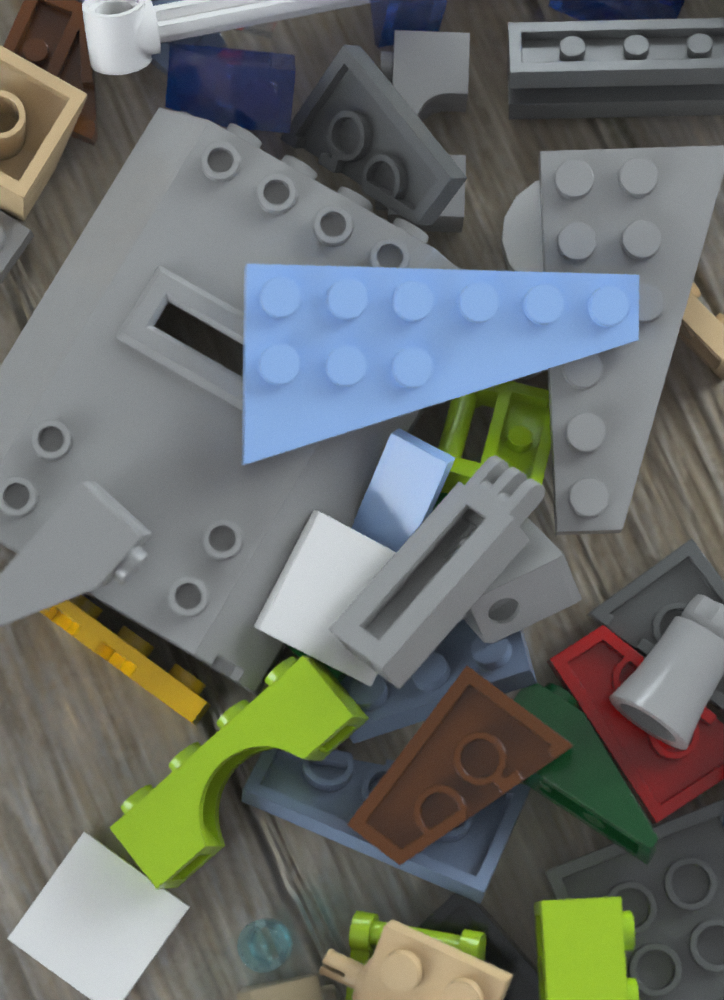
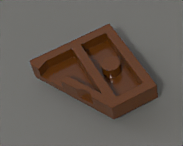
M24 0L3 47L87 93V100L71 133V137L94 146L98 138L95 71L90 66L82 3L76 0Z

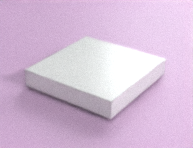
M313 510L253 627L371 687L378 673L349 652L331 633L329 628L396 552L335 519Z
M83 832L7 939L89 999L125 1000L190 906L167 889H156L142 871L89 833Z

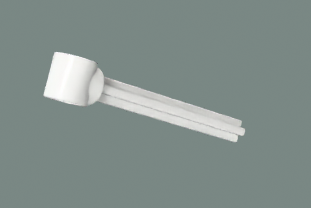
M85 0L82 3V12L91 68L96 72L106 75H123L139 71L148 66L152 61V55L161 52V43L384 0H183L153 6L151 0Z

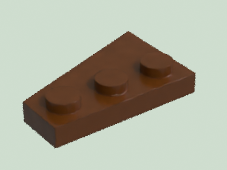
M466 666L347 826L401 866L574 745L469 666Z

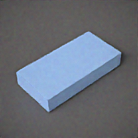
M400 428L392 432L351 529L397 552L432 513L455 457Z

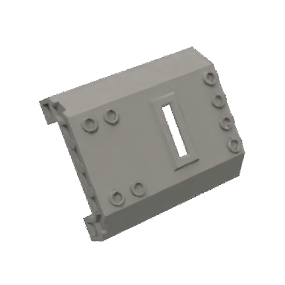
M158 108L0 366V544L18 554L80 482L94 480L149 529L153 535L141 547L149 554L148 558L130 579L121 585L114 578L109 584L85 594L197 658L204 666L258 696L265 684L266 676L275 667L286 645L284 642L253 626L312 511H319L351 528L390 434L398 428L411 434L426 408L242 465L243 377L154 326L167 304L171 303L243 345L244 266L246 264L464 269L455 266L438 250L427 244L428 235L417 226L400 218H396L393 224L370 212L373 205L359 193L342 186L335 192L315 180L317 173L299 159L284 155L280 161L261 150L262 142L246 129L232 123L224 129L210 120L195 117L184 111L175 112Z

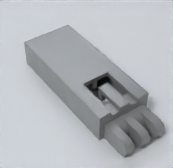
M498 456L488 458L465 485L460 482L456 484L329 628L331 633L349 652L400 689L529 542L530 539L520 525L543 500L545 495L544 486L533 479H527L526 475L515 467L509 468V464ZM474 527H476L477 529L472 533V535L468 539H465L467 535L474 529ZM460 545L461 547L457 550V552L447 561L446 559Z

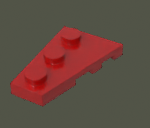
M601 625L550 658L547 663L563 688L578 701L579 706L577 709L585 714L625 783L652 824H656L724 779V724L716 718V714L705 707L688 748L682 750L654 738L624 717L611 704L609 697L638 668L645 658L607 627Z

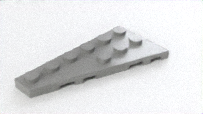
M724 145L540 151L538 162L543 272L639 275V340L548 369L555 535L620 533L623 530L724 175Z

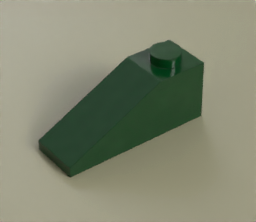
M550 682L545 687L537 683L520 689L513 700L574 745L528 777L523 783L648 865L655 855L659 838L587 717L582 711L577 709L579 706L578 701L565 689Z

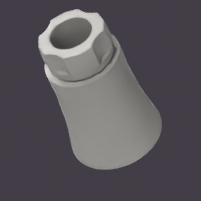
M695 595L685 607L682 615L674 617L658 643L638 668L609 697L611 704L629 721L649 735L672 747L682 750L688 748L700 716L724 675V605L705 595Z

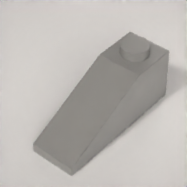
M94 480L80 482L1 572L0 627L105 586L114 578L123 585L148 558L149 554L141 547L153 533Z

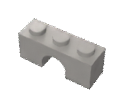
M395 30L394 51H381V72L422 122L427 117L438 112H466L470 33ZM449 155L466 175V155ZM465 182L433 225L415 226L422 231L462 232ZM376 200L375 210H388V222L393 224L396 218L408 221Z

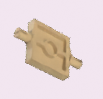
M393 919L384 925L375 952L365 965L330 948L322 961L323 965L319 969V975H324L354 989L352 1000H503L513 976L502 969Z

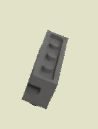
M724 18L508 23L507 85L509 120L724 115Z

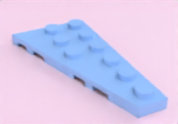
M246 264L244 266L242 465L638 341L639 275Z

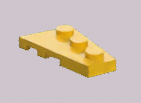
M79 595L39 611L195 726L211 705L199 696L206 687L204 683L176 663L168 673L148 659V656L154 650L152 645L124 625L117 635L97 621L103 610L85 596Z

